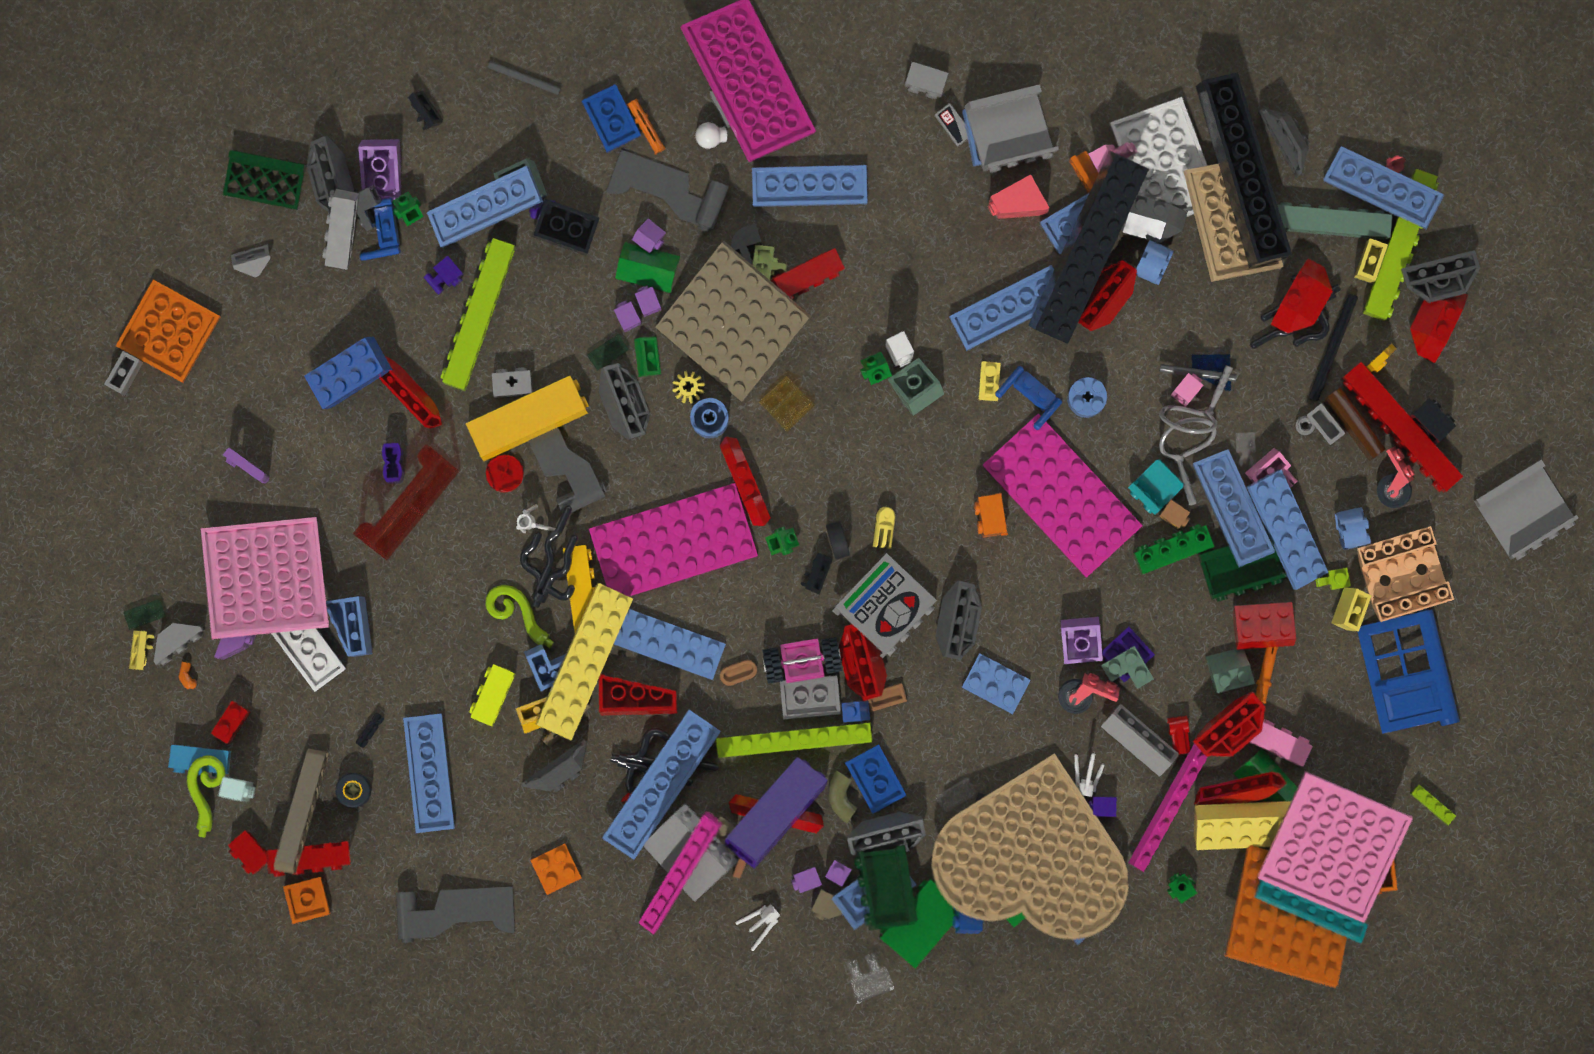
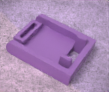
M228 447L223 454L227 458L225 462L234 468L236 465L262 483L269 481V476L231 448Z

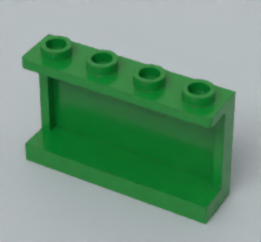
M931 879L928 881L923 880L917 887L919 892L913 896L918 919L915 925L886 928L879 932L882 934L880 939L915 969L950 929L953 916H955V909L945 900L937 885Z

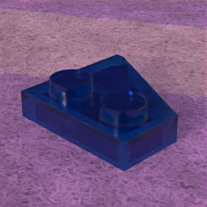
M1230 354L1191 355L1192 368L1223 372L1226 365L1230 367ZM1199 377L1213 385H1218V379ZM1227 381L1224 390L1227 392L1231 391V381Z

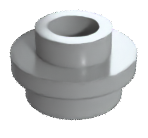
M1302 416L1296 421L1295 427L1299 434L1309 435L1314 431L1315 425L1307 416ZM1303 422L1308 424V429L1302 428Z

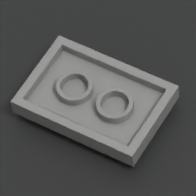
M837 676L786 683V680L780 682L783 719L841 714Z

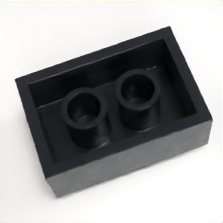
M545 199L543 200L531 237L582 255H587L600 218Z

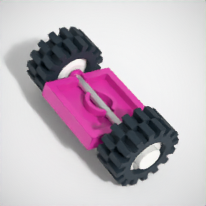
M818 638L780 645L781 662L777 647L763 649V663L768 684L783 681L781 666L784 668L786 683L824 677L822 661H825L827 674L842 671L837 638L821 640L823 654L820 653Z

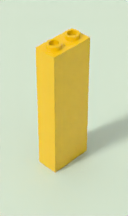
M571 376L565 377L466 423L482 460L486 461L588 414L586 408L589 405L585 397H580L578 391L581 388L577 379L573 381Z

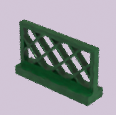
M229 150V162L223 195L298 210L304 174L307 168L306 164ZM233 162L240 163L245 171L236 176L232 171ZM259 167L263 175L254 180L249 170ZM273 170L278 171L282 177L274 184L267 175ZM247 173L252 182L243 187L238 178ZM291 174L299 175L298 184L291 187L286 178ZM265 176L271 186L262 191L257 181ZM236 180L241 190L236 193L228 192L229 184ZM284 180L289 190L281 195L275 185ZM254 184L260 193L255 197H250L245 189ZM272 187L279 196L273 201L268 200L264 194ZM290 191L295 196L294 205L287 204L283 199V196Z

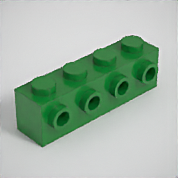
M1201 524L1190 527V531L1187 533L1179 531L1172 534L1173 538L1165 540L1164 537L1154 541L1155 545L1147 547V544L1136 548L1137 552L1133 553L1141 575L1215 547L1207 526L1201 527Z

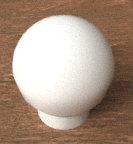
M706 122L697 128L695 138L701 147L710 149L716 147L720 142L727 141V130L725 127H718L714 123Z

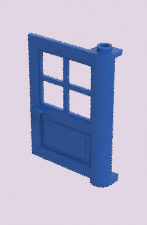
M1425 608L1414 614L1363 625L1357 631L1382 734L1440 721L1441 726L1460 722L1433 609ZM1420 624L1424 645L1402 650L1397 629ZM1393 631L1398 651L1376 656L1371 636ZM1426 649L1430 669L1408 674L1403 654ZM1399 655L1404 676L1381 680L1377 660Z

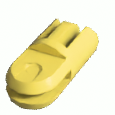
M882 507L877 512L873 547H877L879 542V547L885 548L886 541L887 549L892 547L895 512L890 507Z

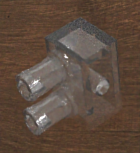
M871 953L872 960L869 954L864 957L870 970L867 974L863 975L858 960H853L854 967L851 962L846 964L852 977L850 986L857 1003L893 990V983L886 966L881 968L876 953Z

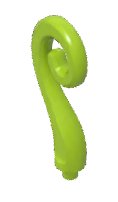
M499 585L488 592L485 605L492 617L503 620L512 615L514 604L508 598L503 600L506 606L504 611L501 612L495 608L497 597L508 595L518 602L529 637L537 645H545L548 648L553 646L554 642L549 639L550 634L537 625L531 605L520 590L509 585Z
M205 755L194 760L187 773L188 789L198 809L196 828L199 830L198 836L203 838L212 829L213 816L209 804L198 787V772L206 765L216 769L217 776L215 779H210L207 771H203L200 775L201 782L210 788L219 786L222 783L223 777H225L223 763L211 755Z

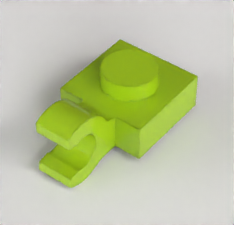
M1347 568L1328 571V577L1315 580L1316 587L1330 585L1331 590L1351 586Z

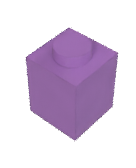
M647 219L637 229L632 240L650 254L654 249L658 250L664 243L662 239L666 232L650 219Z
M644 286L637 290L638 293H635V297L644 317L661 311L653 287L648 288V286Z
M623 301L616 305L617 308L614 309V312L624 332L641 325V321L631 302Z
M834 860L825 877L842 886L851 869Z
M815 867L794 874L795 879L791 880L795 891L799 890L800 893L822 885Z

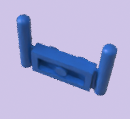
M392 198L381 199V203L370 208L374 209L378 242L381 250L361 253L359 257L362 261L401 253Z
M1018 366L995 392L996 397L1001 398L1013 384L1014 388L1039 409L1044 410L1045 412L1033 425L1036 430H1039L1062 404V401L1056 398L1055 394L1030 373L1025 372L1021 366Z

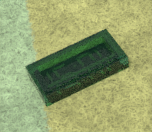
M617 334L587 354V357L596 370L599 371L629 351L620 335Z
M160 599L123 612L129 630L166 617Z

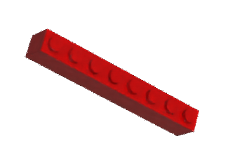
M1362 362L1342 378L1344 381L1342 383L1349 392L1352 390L1357 395L1355 399L1360 405H1366L1369 409L1368 414L1374 420L1378 419L1382 423V430L1395 438L1393 441L1400 449L1404 448L1408 453L1406 454L1407 458L1412 463L1416 462L1421 467L1419 471L1424 477H1430L1433 481L1432 486L1438 492H1447L1464 477Z

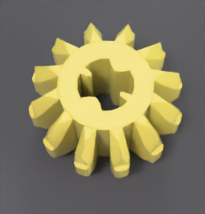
M684 371L685 378L678 374L677 378L680 382L673 381V384L679 387L672 389L673 392H679L676 395V399L681 398L683 395L682 403H685L687 398H689V402L692 404V397L699 401L700 397L697 393L704 394V391L698 388L705 386L702 382L698 383L702 379L701 376L694 379L695 372H692L691 376L688 377L687 371ZM686 383L694 385L691 388V392H687V389L683 390V387H686Z

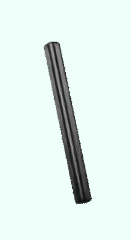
M1349 294L1346 298L1308 396L1313 401H1318L1358 300V297L1354 294Z

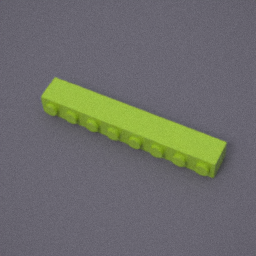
M1419 169L1413 172L1412 180L1437 191L1439 183L1436 181L1438 176ZM1397 216L1376 281L1371 288L1363 314L1385 321L1387 317L1391 318L1394 307H1392L1393 300L1398 299L1401 290L1398 289L1399 283L1404 282L1401 269L1405 268L1406 264L1411 263L1413 258L1411 250L1413 246H1417L1420 238L1417 233L1419 228L1423 229L1422 227Z
M494 238L492 242H488L485 253H487L486 259L482 260L479 266L480 276L475 278L472 288L475 289L473 296H469L466 303L468 307L467 313H463L460 320L461 330L456 332L453 342L456 343L454 350H450L447 357L449 361L448 367H444L441 374L443 384L466 391L514 255L515 245Z
M870 723L716 738L718 758L872 743Z

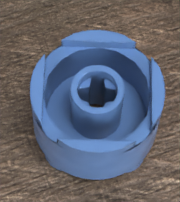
M1149 240L1136 269V276L1159 285L1174 251Z
M1089 377L1077 380L1071 386L1067 396L1070 409L1076 415L1083 418H1090L1100 413L1107 401V392L1104 385L1097 379ZM1086 393H1088L1089 396L1092 397V399H1090L1089 402H1086V399L1082 398L1083 396H1085Z
M706 398L693 406L690 420L694 431L704 438H716L727 429L729 415L721 401L714 398ZM713 414V419L715 420L708 423L705 416Z
M1362 507L1340 511L1335 514L1336 529L1339 531V541L1343 550L1371 544L1369 533H1366V529H1369L1367 518H1364Z

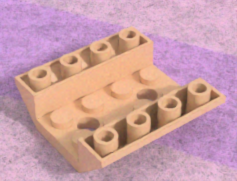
M1431 526L1357 548L1360 569L1368 594L1371 595L1372 607L1380 622L1454 600L1449 581H1445L1434 546L1437 543ZM1419 564H1423L1427 568L1424 575H1419L1416 571V567ZM1382 575L1390 578L1388 586L1380 584V577Z

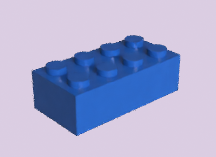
M373 336L363 338L304 377L322 409H328L391 371L392 368Z

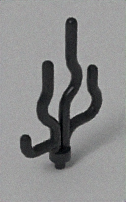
M1297 274L1291 277L1292 282L1295 280ZM1338 284L1332 286L1333 292L1328 301L1336 298L1335 293L1341 291ZM1284 297L1275 308L1261 315L1262 321H1267L1276 315ZM1323 310L1318 317L1322 325L1321 331L1300 336L1293 341L1294 346H1300L1307 341H1318L1327 336L1330 325ZM1280 329L1272 330L1252 341L1250 347L1255 349L1275 337L1288 336L1295 331L1287 334Z
M569 505L565 506L556 529L545 540L544 548L547 562L542 573L528 563L529 554L537 548L540 542L541 532H535L531 543L523 549L520 556L522 568L536 578V588L531 596L534 599L532 606L539 608L541 602H546L548 594L565 601L571 598L575 591L574 585H569L565 593L553 588L552 585L557 578L563 577L569 572L572 564L571 555L578 540L577 535H572L566 546L563 567L550 574L555 561L552 543L564 530L572 511V507Z
M651 728L647 730L643 735L640 750L634 754L620 752V755L612 754L610 762L618 763L617 767L628 769L625 787L629 793H632L635 789L633 786L635 770L645 774L649 768L647 765H651L655 758L644 756L648 750L650 738L657 735L667 742L671 736L663 729ZM701 761L697 768L717 771L719 765ZM689 778L685 785H692L693 780Z

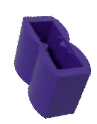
M386 443L382 448V457L385 462L383 467L384 479L388 484L402 483L404 480V469L401 465L403 450L398 443Z

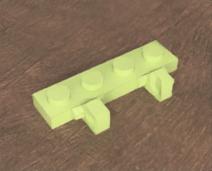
M755 245L753 266L770 280L771 275L774 276V272L787 271V264L777 263L778 258H773L774 247Z

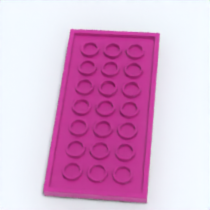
M749 0L737 1L680 27L748 162L816 132Z
M1038 413L982 466L1087 578L1142 527V524L1047 422L1039 430L1034 429V423L1040 418Z
M735 483L589 529L606 586L628 597L758 556Z

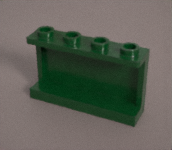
M1229 546L1198 555L1211 600L1216 599L1217 602L1228 599L1227 595L1233 593L1235 596L1245 594L1246 589L1252 587L1256 591L1265 588L1264 584L1269 582L1272 585L1282 583V578L1286 577V573L1283 571L1275 548L1273 554L1238 567Z
M905 845L883 851L867 853L859 851L854 858L855 868L859 869L860 876L857 877L859 888L862 887L861 904L865 906L864 922L865 925H868L869 931L915 925L918 919Z

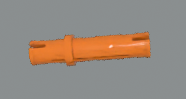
M638 99L628 103L627 106L635 118V123L640 126L654 153L658 154L665 150L648 119L649 115L644 112Z
M1278 647L1266 648L1260 677L1256 682L1258 685L1256 696L1263 704H1266L1268 690L1272 685L1270 681Z

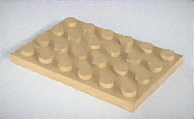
M1219 164L1184 171L1211 282L1283 267L1282 260L1249 268Z

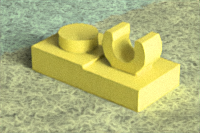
M981 361L979 400L998 401L995 392L999 389L1001 363Z
M133 631L129 669L143 670L146 665L145 649H153V646L147 645L146 641L148 638H154L153 635L147 634L146 631Z

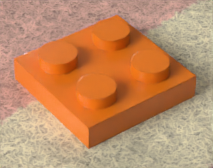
M566 844L530 860L547 895L582 878Z
M322 877L283 886L292 924L331 914Z

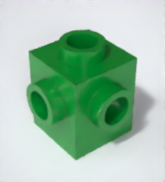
M409 192L392 201L395 209H393L394 214L398 220L402 218L407 226L424 217L419 209L421 207L419 200L416 196L412 197Z
M882 352L861 360L863 367L860 369L864 380L868 378L871 385L892 376Z
M785 527L774 530V534L765 537L771 555L782 553L784 556L794 552L793 548L800 546L793 528L785 529Z
M1176 873L1169 878L1170 882L1167 884L1169 887L1167 892L1172 899L1176 898L1180 904L1197 894L1193 887L1195 882L1190 875L1186 876L1183 873L1181 875ZM1182 883L1184 888L1180 891L1178 886Z

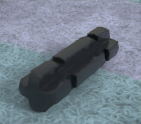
M379 713L374 714L373 720L369 721L361 733L362 736H359L356 740V744L364 748L367 745L368 739L372 738L378 729V725H381L384 717Z

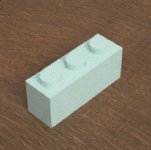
M223 777L219 796L238 801H250V798H253L255 795L256 787H253V782Z

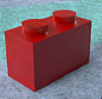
M231 701L211 734L226 744H230L251 712L237 702Z
M248 830L243 831L228 845L230 848L229 853L235 859L239 858L243 864L241 866L248 874H256L267 865L265 849Z

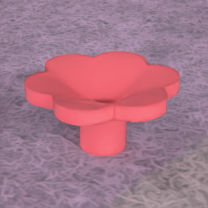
M1399 155L1394 156L1393 159L1388 158L1386 160V167L1399 173L1405 167V158Z

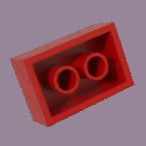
M1292 602L1234 606L1233 622L1236 650L1294 646L1296 631Z

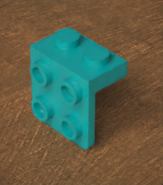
M1158 459L1128 488L1131 490L1130 494L1136 500L1139 499L1144 504L1143 507L1147 512L1156 515L1184 487V483Z

